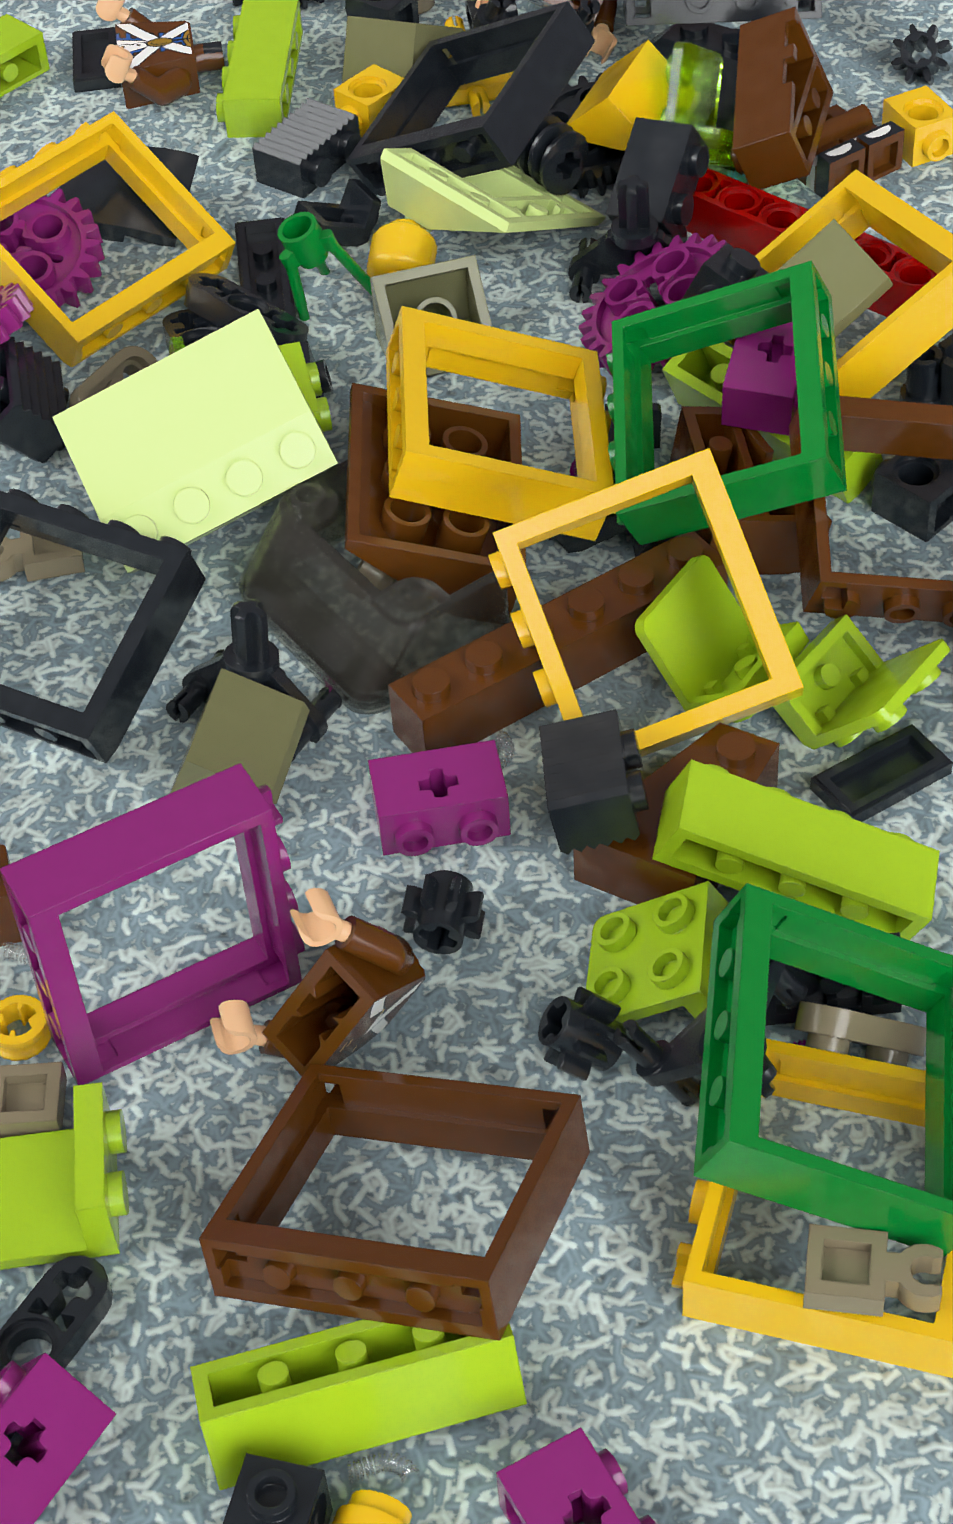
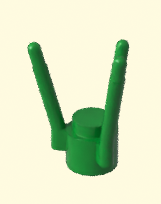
M310 212L295 213L281 223L277 236L285 250L279 255V259L287 271L295 306L301 321L309 320L310 316L298 267L301 266L304 269L316 267L321 275H328L330 270L325 260L329 251L372 296L370 277L338 243L332 230H322L314 214Z

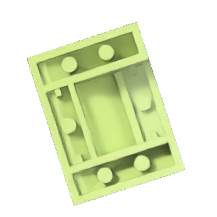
M384 148L380 157L388 206L405 215L404 219L413 220L425 227L429 233L432 230L512 233L598 226L606 218L603 214L568 194L554 195L548 192L545 187L537 184L533 178L525 175L521 169L515 166L461 178L412 148Z

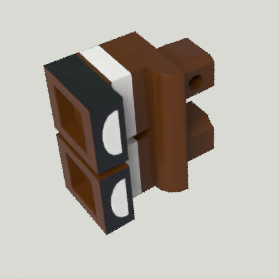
M837 104L833 105L828 110L810 175L798 178V180L823 198L855 169L873 181L901 169L905 129L892 121L880 126L875 125L871 112L865 104H861L848 111Z

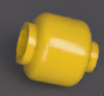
M396 219L379 227L372 236L366 273L371 278L373 276L434 264L437 255L436 241L425 227L413 220Z

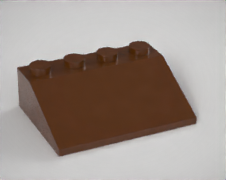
M352 383L349 402L345 549L449 613L508 623L517 596L513 586L501 590L488 555L499 551L493 532L511 526L513 523L389 497L387 389ZM427 397L429 445L522 465L519 414ZM523 548L520 550L526 563V549Z

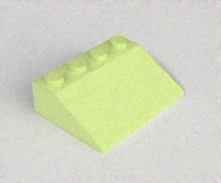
M259 309L52 417L100 522L108 524L110 520H118L133 527L140 535L159 540L161 536H168L181 541L187 546L340 466ZM124 565L127 573L139 571V569Z

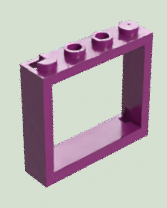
M241 763L0 868L52 1040L77 1085L87 1084L210 1026L211 1018H221L219 1005L224 1001L243 1000L250 1007L302 981L298 954L306 950L289 912L291 909L297 911L299 909L293 891L283 872L291 869V862L275 826L283 823V817L273 804L271 789L268 785L264 784L257 787ZM234 837L253 937L86 1013L59 915Z

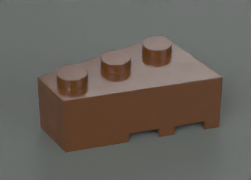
M796 6L742 24L739 30L731 156L736 171L740 175H745L749 185L760 190L810 175L834 93Z
M681 406L670 462L672 463L710 448L721 476L772 462L774 450L757 430L721 425L722 407ZM795 505L738 519L759 575L800 572ZM827 515L828 533H829L832 520H831L830 517ZM709 527L695 531L719 553Z
M720 722L644 779L649 810L637 812L640 835L635 841L626 837L622 844L613 840L609 846L600 843L596 849L588 846L582 852L573 849L574 880L635 904H640L709 881L717 889L719 886L717 882L652 859L665 791L691 759L703 764L723 767L730 774L766 787L777 788L780 743Z

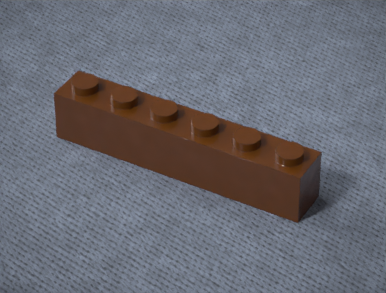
M695 531L675 536L542 605L574 691L647 652L636 635L635 622L691 558L702 555L708 556L727 585L728 574L720 554ZM510 621L388 684L393 732L412 753L477 743L545 707L533 676L534 671L543 668L536 646L533 645L524 649L514 623Z

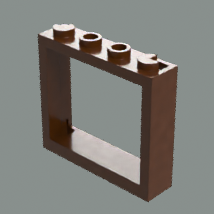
M840 396L844 451L953 460V406ZM798 408L789 424L791 456L801 454ZM826 497L795 504L803 612L823 613L834 619L847 614L849 618L853 616L884 618L891 623H908L914 620L943 622L945 625L953 627V581L833 572L831 569Z
M310 1063L199 1237L214 1295L500 1341L590 1153L581 1095ZM325 1083L335 1084L330 1093L326 1091ZM334 1135L533 1160L485 1257L279 1227Z

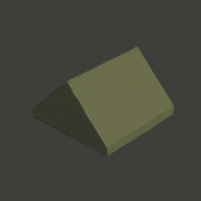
M347 16L342 83L372 64H376L404 78L430 41L463 32V29ZM443 49L444 53L449 58L450 53L447 49Z
M835 219L778 269H785L812 260L832 296L835 338L893 286V283L884 271Z
M476 255L370 278L376 336L385 358L386 349L401 306L492 327ZM426 367L427 376L446 372Z
M221 668L199 717L170 793L241 763L257 787L264 784L268 785L271 789L273 804H277L310 712L307 705L301 700Z

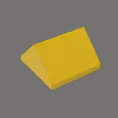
M648 39L603 71L567 124L574 131L585 136L588 143L625 151L636 117L680 123L695 101V92Z

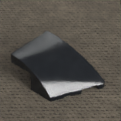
M148 147L190 192L199 155L168 148ZM106 160L59 187L63 189L66 202L77 197L82 210L89 209L91 211L94 223L98 225L102 239L123 242L126 235L159 246L175 247L177 237Z

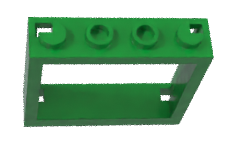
M812 260L612 321V353L606 354L610 373L613 376V393L608 395L607 405L614 424V441L609 443L608 453L615 472V484L655 469L651 363L792 322L801 454L721 475V479L737 519L847 491L832 296ZM692 483L616 512L617 523L625 525L640 545L709 527Z
M746 883L713 921L693 1176L853 1228L888 1232V1239L908 1246L916 1244L933 1245L943 1250V1257L953 1251V955ZM769 959L926 1013L924 1191L759 1137Z

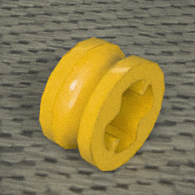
M14 995L0 1000V1056L3 1059L20 1061L38 1055L47 1047L51 1039L41 1002L35 997L27 995ZM21 1020L23 1026L29 1022L31 1029L17 1036L14 1029L9 1034L7 1026L12 1022Z

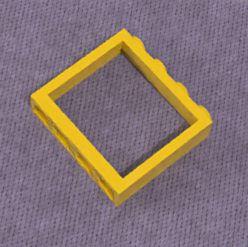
M114 111L91 125L87 122L83 123L75 131L74 135L58 144L55 142L46 144L36 153L34 158L19 167L12 165L0 172L1 222L91 167L106 160L188 249L72 322L0 244V286L3 285L5 287L10 283L14 285L18 283L34 307V310L30 312L31 317L25 321L54 353L70 367H74L185 296L190 275L195 273L218 275L227 269L236 244L231 236Z
M855 169L755 257L760 262V267L769 273L775 272L835 219L854 240L871 227L937 273L933 279L837 360L839 395L872 398L953 328V234ZM736 339L729 340L728 342L734 346Z
M401 306L386 349L389 497L516 524L615 485L612 473L613 468L608 453V434L611 417L609 411H605L604 408L607 380L606 377L600 376L597 351ZM426 367L569 399L577 477L429 445ZM607 516L561 534L596 541Z
M710 448L493 532L499 551L489 554L488 557L501 590L513 586L521 609L510 613L523 648L536 646L543 668L534 671L533 676L546 708L558 704L564 721L583 717L582 710L520 549L692 483L769 680L636 730L641 757L708 732L720 722L729 724L803 695L804 687Z
M766 1038L767 1049L765 1054L777 1070L776 1076L771 1081L776 1088L772 1093L773 1096L925 1127V1070ZM697 1179L691 1198L688 1218L690 1224L698 1225L693 1244L680 1242L677 1249L676 1268L671 1282V1287L683 1289L682 1316L953 1378V1251L947 1254L941 1284V1303L939 1310L936 1311L934 1323L883 1312V1317L806 1309L803 1308L804 1294L717 1274L738 1190L714 1182Z

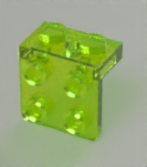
M676 42L673 54L668 58L666 65V78L669 90L667 106L663 109L660 120L693 124L709 148V165L735 168L731 156L733 132L716 128L723 57L720 53L689 42Z

